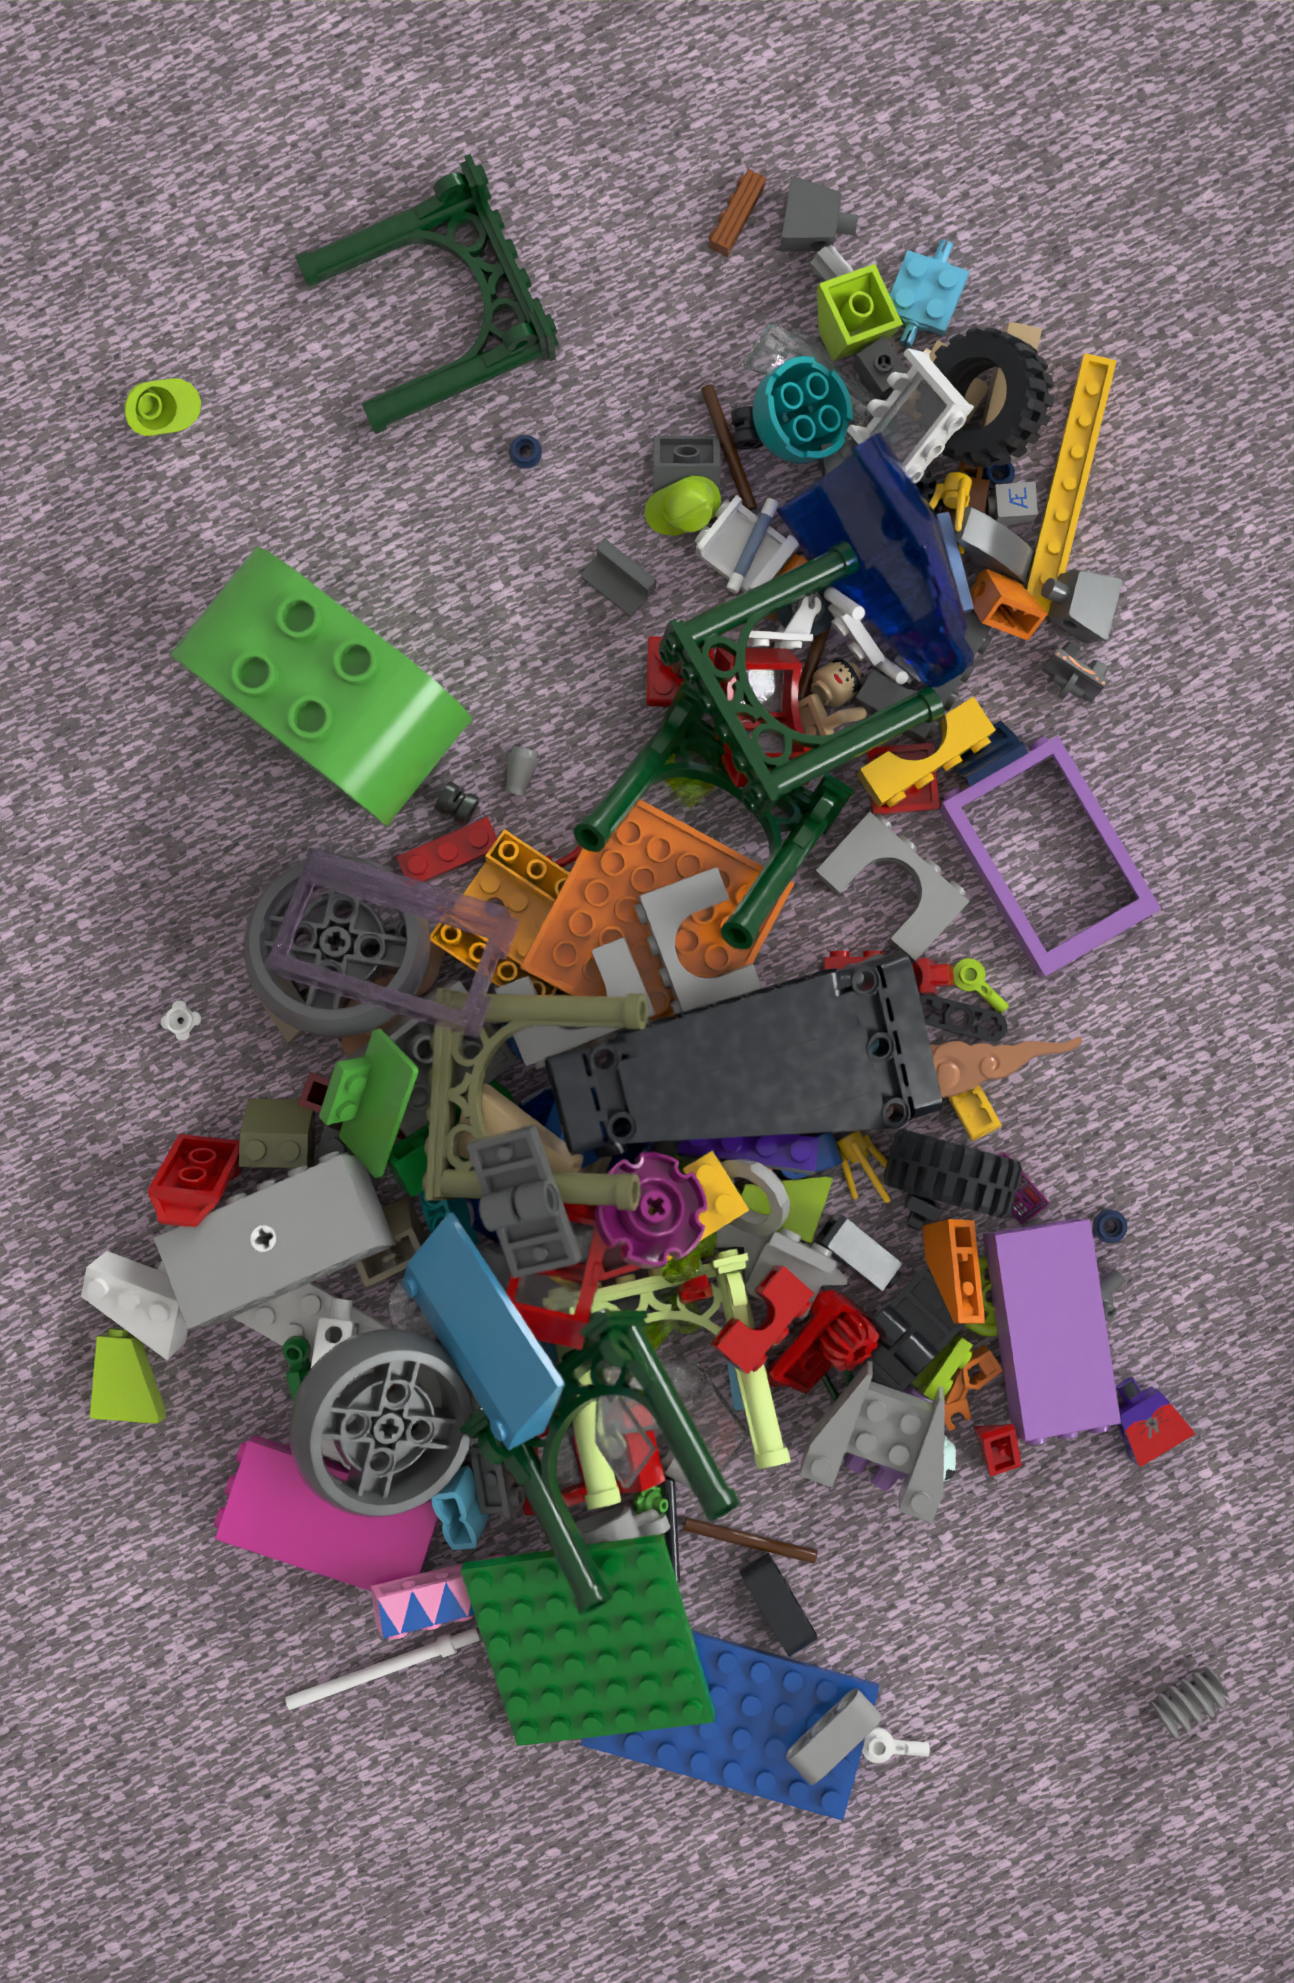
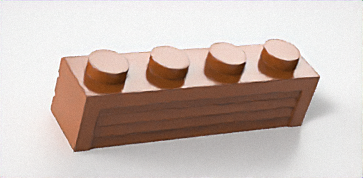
M748 169L745 175L742 174L737 182L738 189L736 193L732 192L727 201V204H729L726 211H721L717 228L713 227L708 239L710 240L711 249L728 257L765 188L766 177L751 169Z

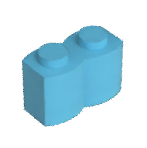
M465 1466L460 1467L450 1482L432 1497L433 1509L438 1518L443 1522L444 1538L453 1550L476 1548L489 1519V1514H480L474 1473L469 1467Z

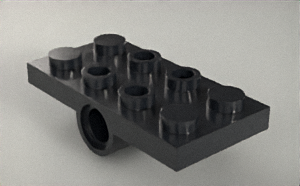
M925 1268L870 1322L880 1335L877 1341L878 1346L871 1352L872 1356L864 1360L863 1365L858 1364L850 1371L852 1379H854L866 1362L870 1361L873 1362L872 1382L903 1392L966 1325L954 1324L932 1274ZM831 1365V1367L844 1379L843 1371L840 1372L836 1367H833Z

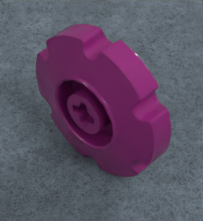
M645 1152L640 1153L635 1158V1165L623 1159L607 1172V1174L620 1175L621 1173L637 1174L640 1181V1198L636 1210H619L617 1206L599 1205L594 1209L595 1224L603 1242L608 1248H612L615 1245L620 1246L623 1250L622 1260L629 1264L643 1268H659L667 1264L668 1255L678 1261L689 1254L703 1236L705 1225L700 1223L698 1215L708 1209L704 1190L692 1172L687 1175L679 1172V1161L661 1153ZM649 1204L654 1208L652 1211L653 1215L647 1212L650 1208Z

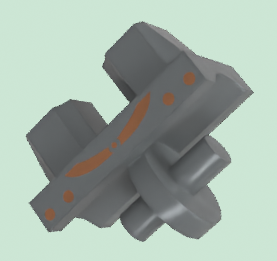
M1067 642L1061 649L1057 648L1041 671L1053 678L1052 681L1062 687L1058 694V697L1062 700L1070 692L1077 698L1083 697L1092 703L1109 681L1105 678L1108 666L1099 660H1092L1088 666L1077 660L1082 653L1080 648L1071 642Z

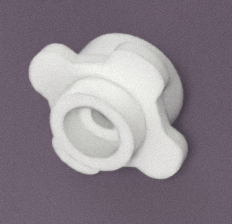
M183 1001L174 1002L172 1009L161 1019V1026L175 1033L176 1038L182 1041L187 1040L190 1037L192 1028L201 1023V1015L198 1012L189 1010ZM180 1017L184 1019L182 1024L178 1022Z

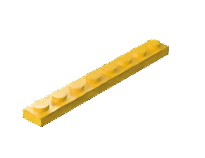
M1084 353L1081 358L1035 547V554L1026 584V590L1048 613L1047 616L1049 615L1052 601L1041 595V589L1047 579L1053 578L1057 580L1061 573L1066 572L1116 365V360Z

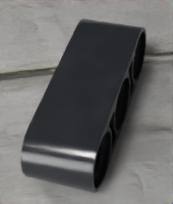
M769 1552L739 1570L753 1598L789 1657L818 1640L814 1628Z

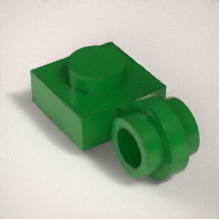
M303 1336L289 1337L282 1348L284 1358L290 1365V1369L286 1372V1378L293 1402L303 1379L311 1369V1362L308 1358L311 1348L308 1340Z

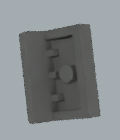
M474 1443L469 1447L480 1514L503 1513L504 1519H512L523 1508L525 1498L523 1488L519 1486V1483L504 1462L499 1465L491 1464L482 1456L477 1443Z

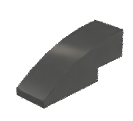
M966 506L962 529L957 532L955 539L977 565L990 567L996 573L1025 584L1035 552L1007 527L977 509Z

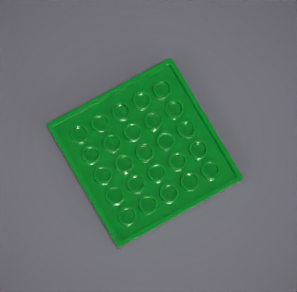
M663 1534L586 1545L612 1598L602 1607L584 1615L579 1614L573 1602L575 1596L553 1550L463 1563L460 1571L517 1746L714 1723L716 1713Z

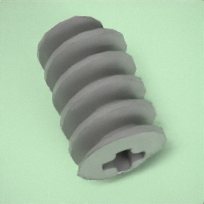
M1209 1665L1204 1667L1206 1679L1195 1672L1192 1674L1194 1686L1186 1679L1180 1681L1182 1693L1174 1686H1171L1169 1688L1171 1699L1160 1693L1157 1695L1159 1706L1150 1700L1162 1723L1175 1738L1179 1737L1177 1725L1180 1724L1187 1731L1191 1730L1190 1717L1199 1724L1203 1723L1202 1710L1211 1717L1215 1716L1212 1704L1215 1703L1221 1709H1226L1224 1697L1227 1696L1229 1698Z

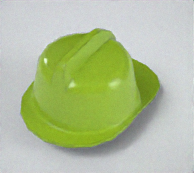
M178 378L141 382L129 391L126 402L123 403L124 415L128 425L134 432L143 436H155L187 429L197 420L201 412V399L198 391L191 383Z
M692 475L658 490L649 497L645 504L644 515L646 521L654 531L663 535L676 536L686 532L701 530L716 516L715 514L720 508L721 495L719 488L711 479L704 476Z

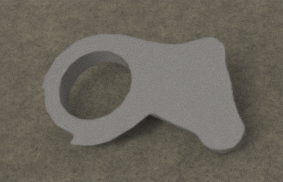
M679 1140L655 1141L654 1147L656 1152L677 1159L679 1161L678 1170L683 1175H686L683 1168L698 1159L678 1156ZM749 1159L722 1162L721 1165L733 1184L735 1177L746 1178L757 1184L766 1194L771 1209L770 1214L763 1215L749 1208L748 1212L729 1224L744 1232L759 1236L770 1235L779 1229L787 1220L791 1207L786 1190L776 1175L761 1163Z

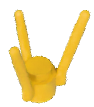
M952 472L946 476L944 484H936L935 493L922 514L917 527L920 529L924 527L940 498H943V503L947 507L956 509L955 531H961L964 510L970 500L969 493L972 479L964 473ZM959 543V552L963 554L965 549Z
M857 1130L836 1142L843 1159L841 1165L852 1199L856 1200L858 1194L848 1159H850L852 1164L858 1161L861 1163L883 1201L889 1203L890 1198L866 1157L870 1155L869 1150L884 1168H886L887 1159L873 1145L869 1136H863L860 1130Z

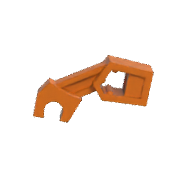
M985 1344L972 1351V1356L963 1369L957 1368L952 1379L953 1384L944 1397V1424L950 1432L956 1428L951 1422V1417L954 1413L960 1412L966 1421L971 1418L966 1398L969 1388L979 1390L1003 1372V1369ZM978 1364L982 1371L972 1375L970 1379L968 1377V1370Z

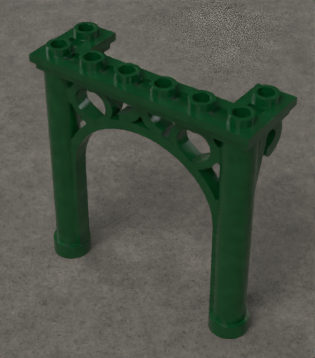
M471 154L464 156L465 161L460 163L462 173L454 172L440 178L433 187L435 195L424 202L308 253L305 250L294 255L308 287H312L400 247L411 244H429L442 248L456 256L470 270L479 285L483 297L484 314L481 330L473 346L458 360L362 402L361 404L375 435L387 430V425L538 358H542L543 361L549 358L550 362L556 359L555 347L559 346L555 335L557 329L549 313L545 315L539 298L532 299L528 290V288L532 287L531 281L525 268L519 269L515 262V259L518 258V253L511 238L505 240L501 231L505 229L502 217L498 209L492 211L488 203L492 198L487 187L489 181L485 170L481 164L475 165ZM448 223L447 236L430 231ZM464 224L475 227L479 235L477 243L467 247L456 242L455 233L458 227ZM487 241L496 257L497 264L486 263L479 256L485 250ZM504 279H506L515 301L506 297L497 299V287ZM502 309L511 310L518 320V325L511 327L506 332L493 325L494 316ZM490 336L502 343L495 348L483 352Z
M841 541L831 546L829 552L685 622L683 620L677 622L676 618L670 620L659 644L658 651L662 662L667 667L670 666L674 674L682 672L686 682L693 684L699 694L698 702L704 713H709L716 724L715 732L717 737L723 744L727 743L733 754L732 762L736 770L740 774L744 773L748 780L742 789V801L746 809L750 813L754 812L758 820L768 813L778 798L924 722L931 723L941 718L944 714L943 704L939 695L932 687L926 686L837 733L817 736L803 734L786 727L776 720L756 697L749 682L745 664L746 644L752 629L768 615L856 573L859 569L858 559L853 548L846 541ZM745 624L737 643L727 637L720 636ZM716 647L726 650L734 656L733 668L729 671L716 669L710 660L709 651ZM736 677V681L732 685L733 699L729 702L718 682H729ZM738 716L749 719L753 724L757 721L761 724L754 729L749 737ZM769 733L780 738L782 741V755L777 758H770L765 755L759 745L758 736ZM792 744L813 748L791 760L788 759L792 752Z
M684 679L658 730L590 815L584 816L575 826L573 831L574 837L582 848L590 852L603 850L648 789L664 779L685 777L708 782L727 791L743 803L742 789L744 787H736L726 771L721 758L723 754H726L724 745L720 740H716L714 727L702 720L704 711L699 705V694L693 684H688ZM686 751L697 753L708 764L694 763ZM675 754L676 763L665 764L671 755ZM825 773L814 792L800 786L778 798L774 805L785 811L789 818L774 816L771 810H769L762 819L758 820L767 836L769 857L763 870L733 914L727 918L721 928V935L727 944L739 950H747L753 945L759 935L760 926L821 834L825 835L855 790L829 773ZM780 831H791L786 840L782 844V837Z
M605 1308L595 1312L589 1318L590 1322L580 1330L582 1337H586L587 1341L583 1344L582 1350L572 1349L562 1356V1362L554 1367L563 1380L564 1387L561 1391V1403L558 1408H554L549 1419L550 1428L545 1440L535 1436L508 1450L503 1441H498L493 1435L490 1420L482 1407L472 1412L469 1416L470 1420L459 1428L462 1434H468L469 1439L478 1438L477 1445L482 1456L494 1465L504 1462L517 1482L522 1486L575 1596L573 1602L580 1615L588 1614L602 1607L612 1598L563 1500L557 1480V1457L561 1441L573 1419L586 1406L610 1395L625 1396L644 1406L658 1424L708 1521H713L727 1515L741 1504L734 1488L728 1487L643 1329L647 1325L645 1319L648 1317L645 1311H629V1309L609 1310ZM607 1362L617 1368H621L615 1385L608 1383L604 1377V1367ZM590 1371V1378L593 1384L584 1386L578 1379ZM633 1376L643 1390L630 1386ZM534 1447H543L542 1462Z

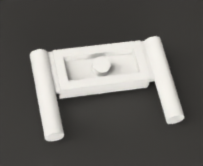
M834 587L827 588L824 592V597L832 603L828 609L835 618L831 623L841 636L845 637L847 635L851 641L848 648L859 661L867 660L898 684H904L908 679V674L884 657L860 620L865 615L864 608Z

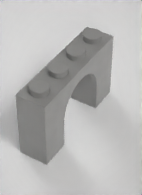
M869 811L817 868L813 875L838 896L863 868L872 863L888 861L905 868L915 881L917 902L910 916L891 935L887 942L898 952H906L911 963H913L970 901L964 897L967 893L958 883L953 880L949 883L940 875L942 870L935 862L929 858L923 860L914 852L917 847L907 837L902 835L899 838L890 830L892 827L891 823L879 813L873 815Z
M717 867L636 897L639 903L634 905L637 918L641 925L646 923L651 935L646 938L649 950L653 957L658 955L663 967L658 970L663 987L665 989L670 988L674 997V1001L670 1002L673 1014L762 988L753 964L744 965L715 977L700 978L688 972L681 965L676 955L675 937L682 922L697 911L729 900Z
M625 937L591 950L605 983L607 996L626 997L628 993H644L648 1002L647 1022H649V1017L656 1013ZM530 976L495 989L496 994L537 995ZM535 1026L521 1030L513 1036L525 1066L534 1064L536 1069L545 1066V1057L585 1046L586 1042L596 1038L606 1040L615 1037V1033L621 1028L583 1027L570 1029L562 1026Z

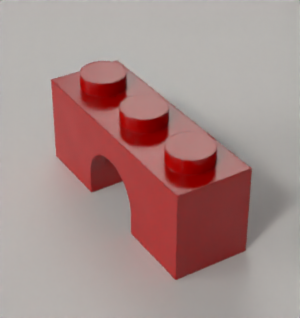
M775 1265L754 1290L763 1299L767 1307V1315L764 1322L760 1326L750 1329L739 1319L731 1318L710 1343L735 1368L745 1374H749L751 1370L756 1372L767 1359L765 1353L773 1343L778 1345L789 1333L787 1326L795 1317L800 1318L811 1306L809 1299L814 1295V1292L785 1266Z

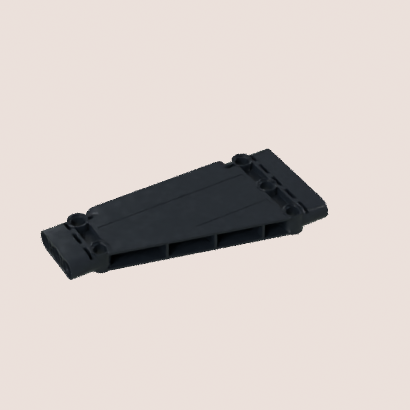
M904 951L861 964L850 963L841 970L839 968H832L814 972L649 1021L644 1029L626 1028L616 1032L615 1037L606 1040H591L585 1046L545 1057L546 1071L563 1137L571 1156L612 1143L625 1144L901 1128L909 1120L940 1111L943 1105L912 963ZM860 972H862L864 975L863 984L857 988L856 977ZM878 1038V1049L872 1053L871 1044L874 1039ZM601 1049H606V1061L604 1064L596 1066L594 1063L595 1054ZM893 1104L892 1114L886 1117L887 1107ZM623 1117L624 1126L621 1131L612 1133L611 1126L614 1120Z

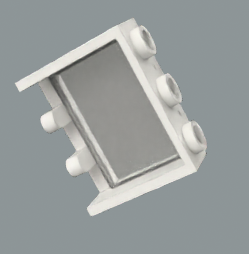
M907 348L903 354L913 365L907 374L893 372L889 375L887 382L894 391L886 401L873 399L868 403L867 410L874 418L867 427L850 425L847 431L892 485L912 487L923 477L924 470L931 461L942 453L946 442L953 433L964 425L966 417L974 407L968 404L930 360L929 353Z

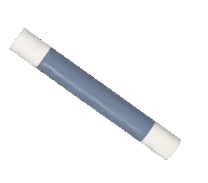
M772 498L766 499L726 586L728 591L738 594L779 505L776 500Z

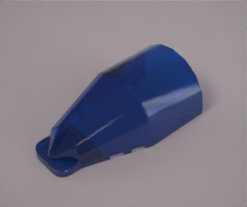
M878 432L851 450L853 455L776 511L810 560L829 552L831 546L841 541H846L851 545L858 559V571L829 586L834 587L864 608L865 615L861 620L863 622L869 620L882 632L880 637L912 666L923 683L937 688L961 675L973 665L974 654L970 645L965 640L968 623L940 520L882 433Z

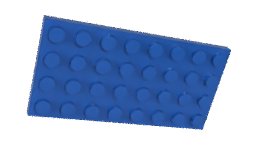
M691 1630L716 1713L714 1723L581 1739V1746L843 1821L866 1737L814 1785H810L785 1757L791 1746L851 1690L859 1689L874 1706L879 1685L878 1683Z

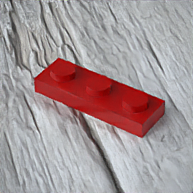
M485 817L396 856L409 887L412 888L485 856L497 840L489 818Z

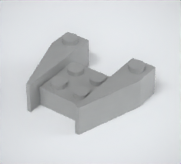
M867 1361L812 1429L801 1460L799 1476L833 1487L845 1452L906 1473L898 1495L899 1512L932 1523L944 1492V1387L938 1386L933 1402L923 1400L872 1382L873 1362Z

